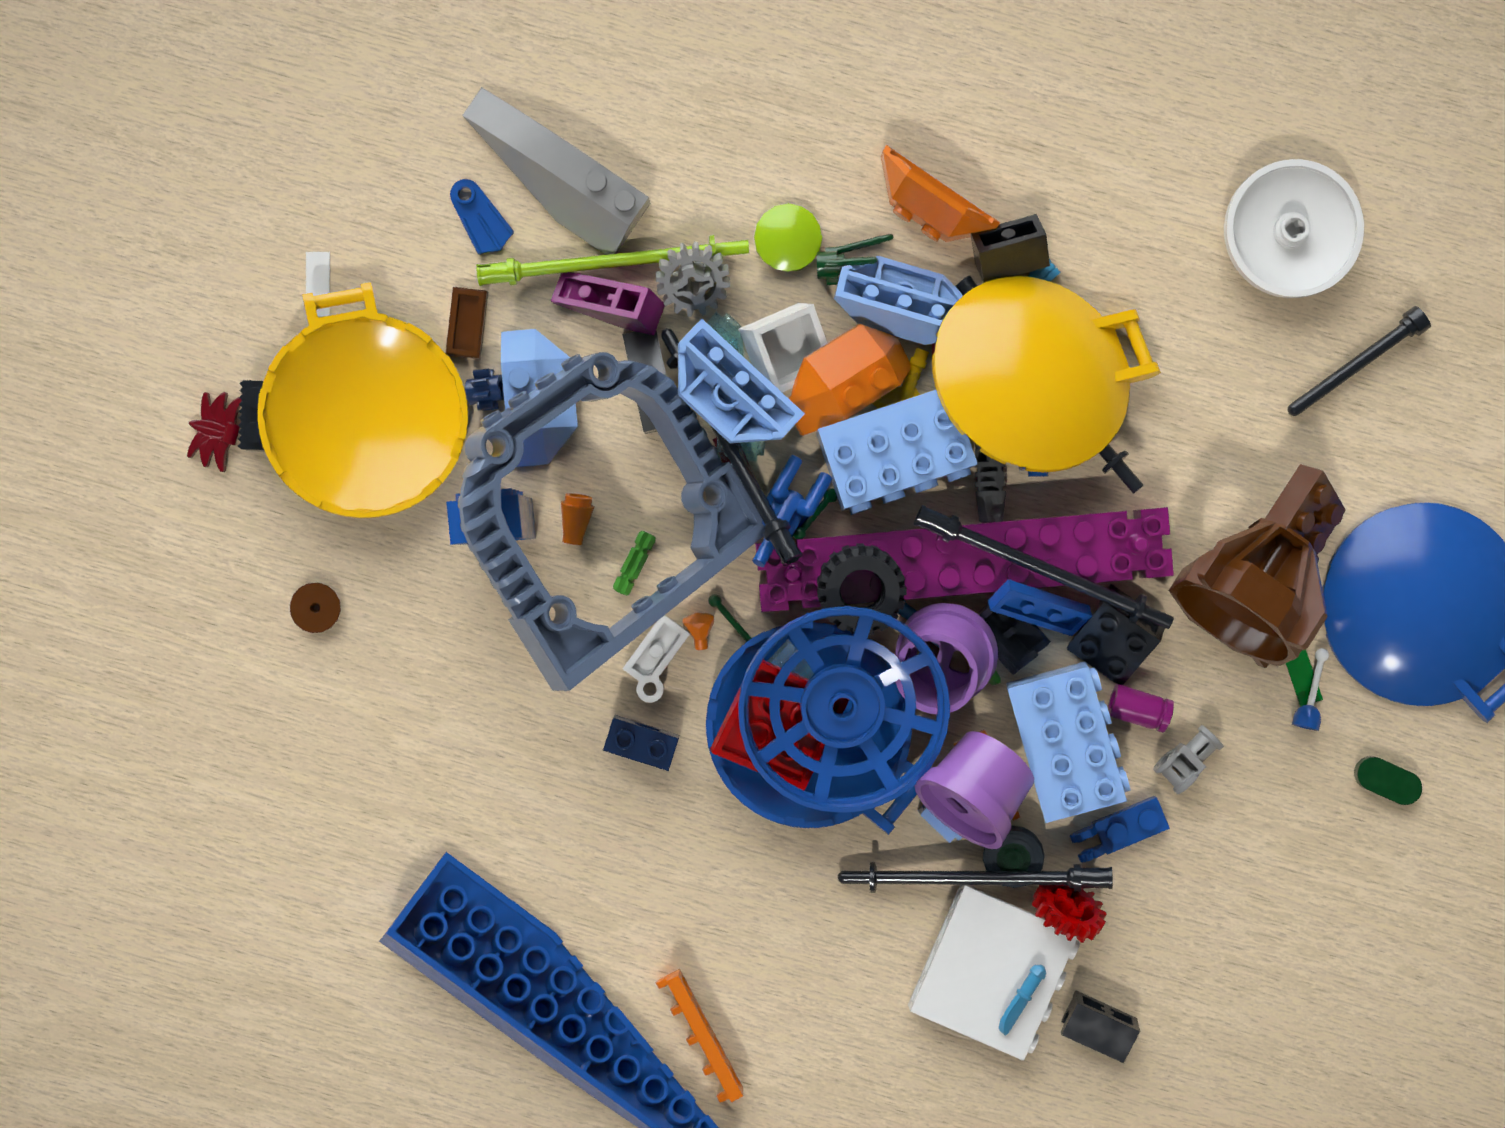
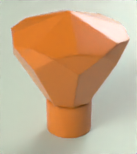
M694 613L682 619L683 626L693 637L695 649H707V637L714 624V615Z

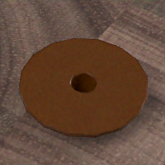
M318 582L307 583L300 587L294 593L290 602V615L294 623L303 631L310 633H321L332 628L341 612L340 600L336 592L328 585Z

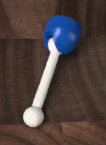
M1320 648L1315 652L1317 663L1307 705H1303L1295 711L1292 721L1294 726L1319 731L1321 724V714L1314 706L1323 664L1329 658V653L1324 648Z

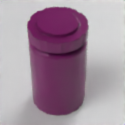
M1116 684L1111 693L1107 708L1110 717L1149 729L1156 728V731L1164 733L1173 716L1174 701L1167 698L1164 700L1162 697Z

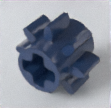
M489 368L473 370L474 378L467 379L465 382V393L469 404H477L478 411L498 409V401L504 400L502 375H494V369L489 370Z

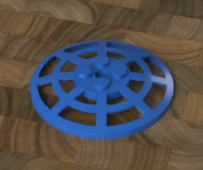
M851 606L830 607L807 613L788 622L772 634L760 647L749 664L741 685L738 703L739 728L745 750L754 767L765 781L780 794L800 805L819 811L837 813L863 811L881 806L898 798L916 785V782L931 768L941 751L947 735L950 718L949 691L945 675L934 653L925 641L906 624L890 615L868 608ZM847 615L859 617L853 635H831L810 642L801 629V626L826 617ZM873 620L884 623L900 632L915 645L920 653L901 662L887 647L868 639ZM789 635L798 651L792 654L783 664L774 683L753 681L765 656L782 638ZM850 645L845 663L826 666L817 653L818 650L830 646ZM864 648L881 656L891 665V668L873 677L867 670L859 667ZM805 659L814 675L808 680L804 689L785 686V681L791 671L800 661ZM926 666L929 667L933 675L937 691L938 710L936 720L915 714L916 694L909 674ZM899 679L905 696L904 711L886 707L881 690ZM750 696L770 698V720L776 739L761 750L758 749L749 724L748 705ZM839 698H848L852 701V708L845 714H839L833 710L834 702ZM780 700L800 703L803 720L785 731L780 717ZM882 721L900 725L893 740L880 751L872 736L877 732ZM911 729L932 734L929 744L919 760L906 774L897 779L887 761L903 746ZM810 733L816 740L825 744L821 762L805 755L793 743ZM860 745L868 758L854 764L835 765L838 748H850ZM785 750L798 764L818 773L814 794L803 791L788 783L767 762ZM875 769L885 786L876 792L858 797H828L832 776H855Z

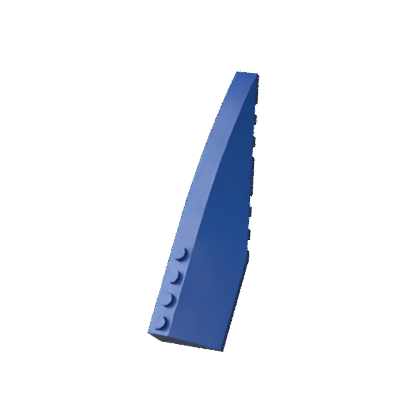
M445 852L379 942L531 1054L636 1127L719 1128L710 1116H706L695 1103V1098L688 1090L685 1091L673 1077L674 1073L665 1063L662 1064L652 1052L653 1048L618 1007H615L606 997L602 987L597 982H594L582 968V963L575 955L572 956L562 944L563 941L556 932L452 855Z

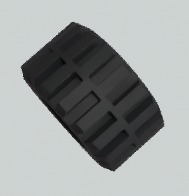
M856 543V546L849 547L847 545L841 547V551L838 553L833 552L829 556L828 562L823 563L820 576L817 578V595L822 609L849 606L841 596L840 590L843 580L854 571L869 570L879 577L882 591L877 601L865 608L890 615L895 619L899 617L897 613L900 609L903 610L904 595H907V587L905 586L904 575L898 564L886 551H882L874 545L865 546L864 543ZM847 615L827 617V619L831 623L836 624L838 629L842 631L848 630L851 634H854L859 617ZM873 620L869 635L874 634V630L880 629L883 631L888 626Z

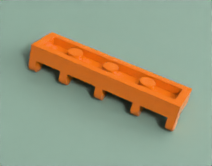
M680 968L656 981L655 983L659 989L668 985L678 1003L670 1009L673 1016L683 1012L694 1033L686 1038L689 1046L699 1042L710 1064L702 1068L705 1076L715 1072L724 1088V1091L716 1096L721 1103L728 1099L730 1102H733L743 1097L744 1088Z

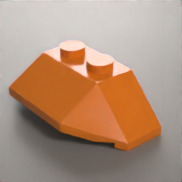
M888 145L883 149L881 161L889 204L895 207L893 213L906 222H910L912 219L923 226L921 232L936 242L939 239L949 242L970 238L971 233L996 229L1000 224L998 220L976 207Z
M858 324L803 358L791 396L788 397L805 413L795 424L800 435L804 436L820 428L847 420L900 386L910 371L911 366L898 337L863 324Z

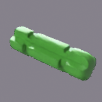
M645 531L638 533L635 540L636 545L631 548L620 570L622 574L617 577L613 585V589L616 592L626 596L631 593L634 586L633 581L638 578L648 558L647 552L652 549L656 541L654 535Z

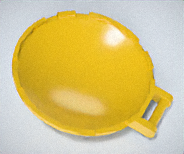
M1024 276L994 279L964 294L948 311L941 322L936 334L935 353L932 355V371L938 397L950 421L961 435L966 434L981 447L979 451L991 459L1004 465L1008 462L1024 467L1025 471L1030 472L1067 470L1085 463L1100 453L1112 441L1124 421L1130 397V384L1153 378L1160 374L1161 371L1158 363L1153 362L1138 325L1140 318L1136 309L1102 316L1092 305L1071 290L1047 280ZM1125 328L1139 366L1129 367L1115 330Z
M371 282L360 284L361 287L316 296H313V293L302 294L308 326L283 346L274 357L264 378L258 400L260 438L268 460L278 476L295 494L313 506L332 514L352 518H376L399 513L413 507L431 495L446 480L456 465L463 449L468 425V406L465 390L459 373L450 357L432 340V337L409 322L406 323L396 318L388 317L386 314L378 313ZM364 301L365 309L320 318L317 316V309Z

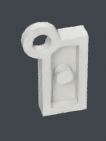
M666 615L655 623L623 667L624 671L639 681L636 689L638 697L648 703L655 702L661 698L664 686L658 677L690 635L687 630ZM652 682L656 685L657 691L654 695H647L644 692V685L646 683Z

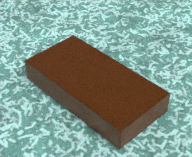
M453 287L446 355L481 360L488 291Z

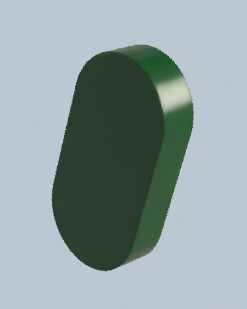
M1375 756L1364 757L1355 766V780L1366 790L1401 805L1413 804L1421 796V780L1417 775Z

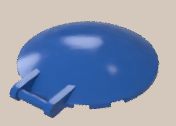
M1405 504L1386 509L1368 518L1357 526L1338 547L1329 563L1330 568L1325 585L1322 586L1328 616L1324 622L1327 632L1326 638L1332 652L1341 666L1356 682L1380 697L1414 706H1435L1463 699L1480 719L1488 723L1495 716L1494 712L1505 703V684L1485 702L1477 694L1505 669V542L1481 519L1466 511L1444 504Z
M812 621L801 626L810 642L831 635H853L848 630L842 631L838 629L837 625ZM784 625L766 632L764 631L747 641L729 658L721 669L713 685L707 706L706 736L708 748L714 766L726 787L743 805L754 813L778 824L797 828H822L849 821L863 814L889 835L895 828L894 822L916 797L915 785L896 798L883 815L875 810L876 807L863 811L844 813L819 811L800 805L783 796L768 784L759 772L711 752L710 748L743 682L749 664L760 647ZM786 635L769 651L764 660L782 667L798 649L789 635ZM850 645L830 646L818 650L817 653L826 666L845 663ZM864 648L859 667L867 670L874 677L891 668V665L878 654ZM805 659L800 661L791 671L807 679L814 675ZM896 682L882 688L885 706L904 711L905 699L899 692ZM849 700L843 714L849 712L852 708L851 700ZM882 721L881 726L872 736L880 751L893 740L900 725ZM912 729L903 746L887 761L897 779L903 773L906 774L913 766L907 760ZM860 745L850 748H838L835 765L854 764L868 758ZM875 769L855 776H832L828 797H858L876 792L885 786ZM813 772L805 789L806 792L814 794L818 773Z

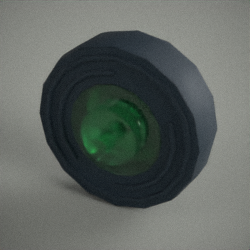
M1011 825V830L1000 848L989 849L984 847L983 862L986 871H1042L1045 854L1042 843L1033 832L1024 827ZM1002 885V886L1017 888V887H1022V886H1026V885Z

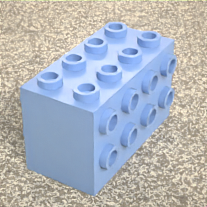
M936 390L820 428L816 433L829 475L832 477V483L841 510L849 509L851 515L871 509V501L882 498L883 504L905 497L904 490L913 487L916 493L938 486L937 479L946 476L948 482L971 475L970 468L977 465L969 437L966 434L962 436L950 421Z
M1084 661L1006 683L1028 764L1034 776V785L1045 823L1127 802L1125 792L1131 791L1123 766L1117 767L1115 761L1116 758L1121 757L1116 737H1114L1113 733L1108 734L1106 725L1112 724L1104 700L1098 701L1096 692L1101 691L1102 686L1095 667L1089 669V666Z

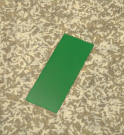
M1302 650L1296 659L1286 663L1300 707L1307 705L1314 676L1307 651ZM1319 686L1315 702L1323 700Z

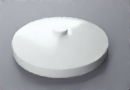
M1303 159L1274 162L1248 177L1231 198L1224 221L1226 249L1230 260L1239 274L1260 291L1282 298L1308 297L1335 285L1354 265L1360 253L1364 237L1362 209L1350 185L1327 166Z

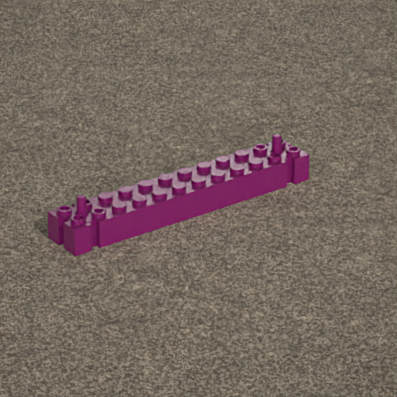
M1168 507L1133 510L1134 519H1127V511L962 525L965 528L1094 583L1133 580L1132 571L1137 570L1139 578L1174 576L1172 548H1163L1162 535H1170ZM926 529L796 540V545L803 556L798 561L788 566H783L774 549L765 567L757 566L758 571L766 570L767 583L759 584L761 612L789 610L788 601L801 600L802 608L821 607L817 595V578L820 576L823 563L828 562L829 556L833 552L838 553L841 551V547L847 545L849 547L856 546V543H864L865 546H877L880 550L886 551L891 555L905 578L907 595H904V600L996 592L1008 579L1034 588L1065 585L958 539L950 540L947 543L941 540L942 536ZM755 543L756 552L758 551L761 543ZM857 570L850 573L843 580L840 590L841 596L848 605L876 602L881 594L882 584L874 572Z

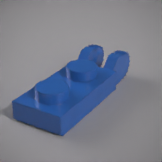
M1152 796L1093 821L1092 825L1072 833L1070 838L1072 843H1080L1096 834L1098 835L1101 844L1085 849L1078 854L1080 862L1085 863L1105 853L1107 855L1161 833L1170 829L1158 798Z

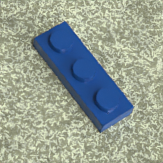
M1009 579L988 600L990 611L1069 636H1073L1092 617L1089 605Z

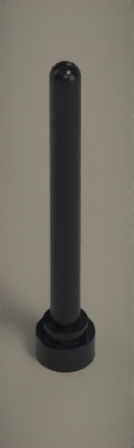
M1413 306L1403 314V319L1399 321V326L1288 406V413L1291 416H1298L1407 336H1420L1431 328L1428 317L1419 307Z

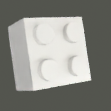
M797 303L739 328L751 364L782 393L793 388L803 358L827 344L814 304Z

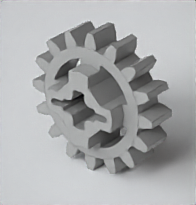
M694 242L692 249H687L685 244L681 243L679 253L672 249L668 250L669 261L660 259L659 268L662 271L656 272V282H659L657 293L658 295H664L663 303L665 306L674 303L675 313L678 314L682 308L687 309L688 317H692L694 310L699 309L703 316L706 315V306L709 305L716 310L718 308L717 298L726 299L727 295L724 288L730 287V277H727L729 267L728 264H722L723 256L721 253L712 256V246L708 245L704 250H699L698 242ZM681 264L679 270L673 272ZM690 277H694L696 281L692 282ZM709 287H712L711 290L705 294L707 289Z

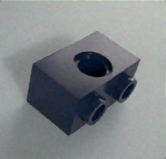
M615 715L612 719L603 751L669 771L680 735Z

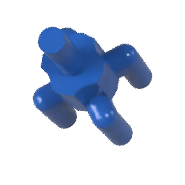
M794 455L789 457L767 496V500L777 518L787 520L790 529L788 531L792 537L797 528L801 527L806 519L815 513L832 481V477L829 474L821 472L816 482L812 484L805 499L800 493L788 490L802 464V460ZM765 538L752 560L757 566L765 567L774 550L771 541H767Z

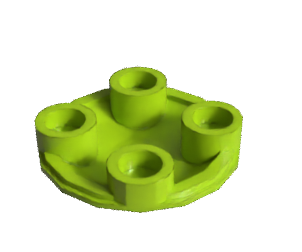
M789 203L774 206L765 212L757 223L754 235L756 252L765 263L774 269L786 272L800 271L810 264L816 257L817 252L820 251L822 241L820 224L814 215L802 206Z

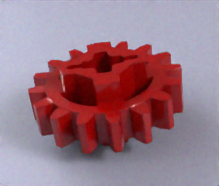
M1039 885L1033 895L1035 899L1032 902V906L1037 908L1036 917L1044 918L1043 926H1052L1055 928V935H1066L1068 941H1071L1074 936L1081 943H1084L1086 938L1091 941L1094 940L1106 923L1104 918L1107 912L1101 910L1103 905L1101 901L1094 900L1093 896L1095 893L1093 891L1086 892L1083 890L1084 888H1081V892H1074V888H1070L1068 885Z

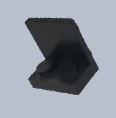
M1113 584L1108 586V589L1131 598ZM1100 600L1099 606L1092 614V617L1068 643L1067 650L1093 668L1095 667L1097 671L1116 684L1124 685L1161 642L1165 628L1143 618H1139L1137 623L1132 624L1129 622V612Z

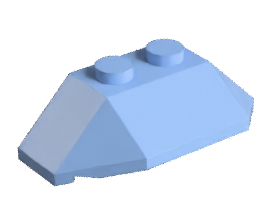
M876 256L877 262L875 264L847 265L842 267L834 300L857 324H863L923 345L936 343V334L941 322L953 305L963 296L943 274L881 256Z
M703 319L678 343V396L729 443L781 440L805 414Z
M536 329L501 332V372L505 410L510 407L508 401L524 391H527L528 394L537 388L534 383L538 379L552 372L556 375L563 370L561 364L570 358ZM576 404L523 441L524 453L517 467L547 465L552 461L578 427Z

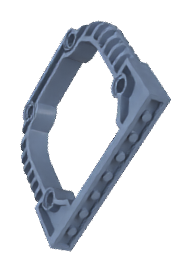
M599 352L584 357L577 354L570 357L561 364L562 371L556 375L552 372L538 379L534 383L537 388L528 394L527 391H524L508 401L510 407L501 413L497 410L484 417L480 421L483 426L473 432L465 443V453L470 462L464 469L462 475L464 479L460 496L458 497L461 530L464 532L470 551L473 552L481 569L485 571L490 579L491 585L497 590L503 604L512 615L508 619L552 691H570L760 540L763 537L765 527L762 524L760 514L730 462H721L717 455L718 451L710 443L705 429L699 424L695 411L691 410L690 406L678 396V388L674 381L651 365L629 360L617 361L613 355L607 352ZM594 365L598 370V378H596L593 372ZM622 394L635 401L650 418L686 481V485L681 493V501L684 508L694 514V529L690 548L697 560L678 575L661 581L657 585L658 590L654 594L637 600L632 604L633 610L608 628L605 625L593 624L577 618L576 607L570 598L564 595L550 596L509 530L501 509V480L520 463L524 453L523 441L578 401L594 402ZM487 439L493 446L492 455L486 449ZM704 491H705V493H706V502L704 501V498H703V492H704ZM551 607H553L555 610V618L553 621L549 616V611Z

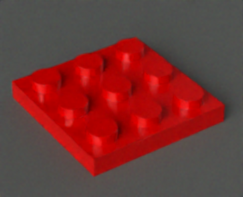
M763 660L753 681L773 684L781 667ZM791 672L784 685L804 689L809 679ZM740 686L710 750L715 755L757 771L745 750L739 728L738 703ZM750 696L748 705L749 724L758 749L761 750L776 739L770 720V698ZM839 698L833 704V710L836 713L843 714L849 699ZM780 700V717L785 731L803 720L800 703ZM810 733L793 743L805 755L817 761L820 760L825 745L816 740ZM785 750L767 762L784 780L805 791L813 771L798 764Z

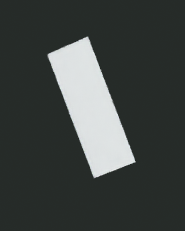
M306 252V294L313 293V296L330 293V252ZM330 307L316 310L317 316H330Z

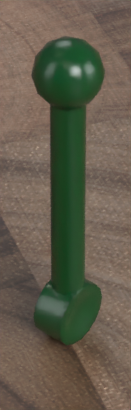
M835 489L826 490L824 499L818 505L815 513L808 517L801 527L797 528L793 535L795 539L805 538L806 530L829 503L837 501Z
M712 594L708 599L709 605L714 608L716 607L746 642L752 639L721 603V597L717 594Z

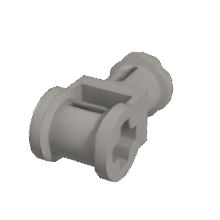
M1203 725L1198 728L1199 733L1187 745L1179 743L1174 749L1166 753L1153 768L1157 774L1162 773L1174 786L1173 791L1176 794H1180L1188 789L1206 768L1202 762L1216 749L1221 750L1224 747L1218 738ZM1172 767H1174L1177 770L1180 776L1172 769Z

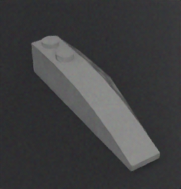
M482 87L463 114L468 123L495 151L556 222L605 255L617 254L651 204L649 197L543 125Z

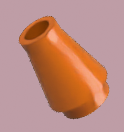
M575 493L565 494V500L561 501L562 542L572 545L583 544V537L595 507L592 505V497Z

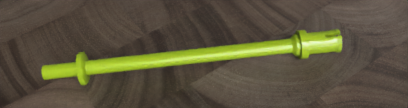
M710 235L709 244L699 245V250H704L708 245L712 246V256L721 253L722 256L749 253L748 240L715 243L714 235ZM680 247L522 264L519 261H515L514 258H507V262L476 264L479 286L509 282L510 285H517V281L529 276L659 263L660 259L669 261L668 250L672 249L679 253Z

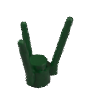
M893 235L877 236L839 247H825V252H817V278L826 279L827 285H837L838 275H840L842 267L847 265L875 264L877 262L876 257L844 258L842 253L890 241L893 239Z

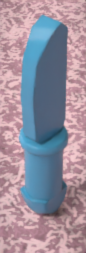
M1034 965L1029 970L1030 973L1021 988L1017 989L1016 992L1018 994L1014 997L1000 1020L999 1030L1004 1035L1010 1032L1028 1001L1032 1000L1031 996L1041 980L1045 979L1046 970L1043 965Z

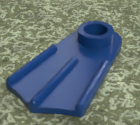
M469 179L457 181L451 188L450 198L476 252L481 255L488 252L501 251L508 239L514 234L513 229L474 181ZM465 188L470 189L471 197L468 200H461L459 197L460 191Z

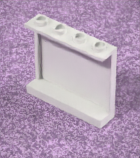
M960 885L908 1003L910 1012L1024 1061L1027 1052L1032 1054L1036 1048L1039 1034H1036L1041 1021L1046 1022L1050 1016L1053 1006L1050 1003L1051 997L1055 990L1059 991L1063 986L1066 978V972L1063 970L1068 958L1073 960L1076 956L1080 941L1077 940L1076 936L1071 941H1068L1066 935H1055V928L1043 926L1044 918L1036 917L1033 913L977 890L973 885ZM1034 965H1043L1046 970L1045 979L1041 980L1031 996L1032 1000L1028 1001L1010 1032L1004 1035L999 1030L1000 1020L1014 997L1018 994L1016 992L1017 989L1021 988L1030 973L1029 970Z

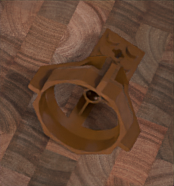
M1300 464L1265 519L1260 518L1248 526L1249 529L1219 540L1213 550L1208 551L1184 567L1168 590L1190 621L1233 651L1252 657L1255 663L1263 668H1267L1269 664L1278 667L1296 659L1302 650H1306L1328 617L1318 568V553L1324 549L1326 540L1335 526L1341 522L1346 509L1324 471Z

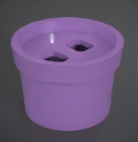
M937 603L916 611L904 623L925 642L931 641L939 645L940 650L937 661L945 675L949 691L950 713L963 707L991 680L998 662L997 642L989 625L974 611L957 604ZM899 633L895 655L902 662L917 655L918 649L905 636ZM954 651H961L970 666L969 672L962 673L950 667ZM926 666L909 674L916 694V708L926 713L937 714V691L933 675L929 667ZM899 679L895 682L899 692L905 699L902 683Z
M970 731L961 738L937 767H931L916 782L915 791L925 807L949 829L974 844L989 849H998L1002 846L1011 830L1012 818L1034 784V776L1027 764L1006 745L986 734Z

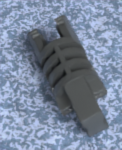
M975 443V458L977 461L975 468H978V472H975V477H977L975 487H978L975 497L979 521L983 523L1003 522L1006 491H1003V486H1006V481H1004L1006 472L1003 471V467H1006V464L1004 465L980 452L981 447Z

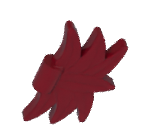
M204 392L201 400V420L189 421V425L198 432L189 446L187 457L193 458L199 450L203 466L209 467L214 453L220 472H226L227 452L231 445H236L238 431L240 430L239 425L236 424L237 415L241 407L239 404L242 400L238 397L226 408L228 393H221L211 404L210 394Z

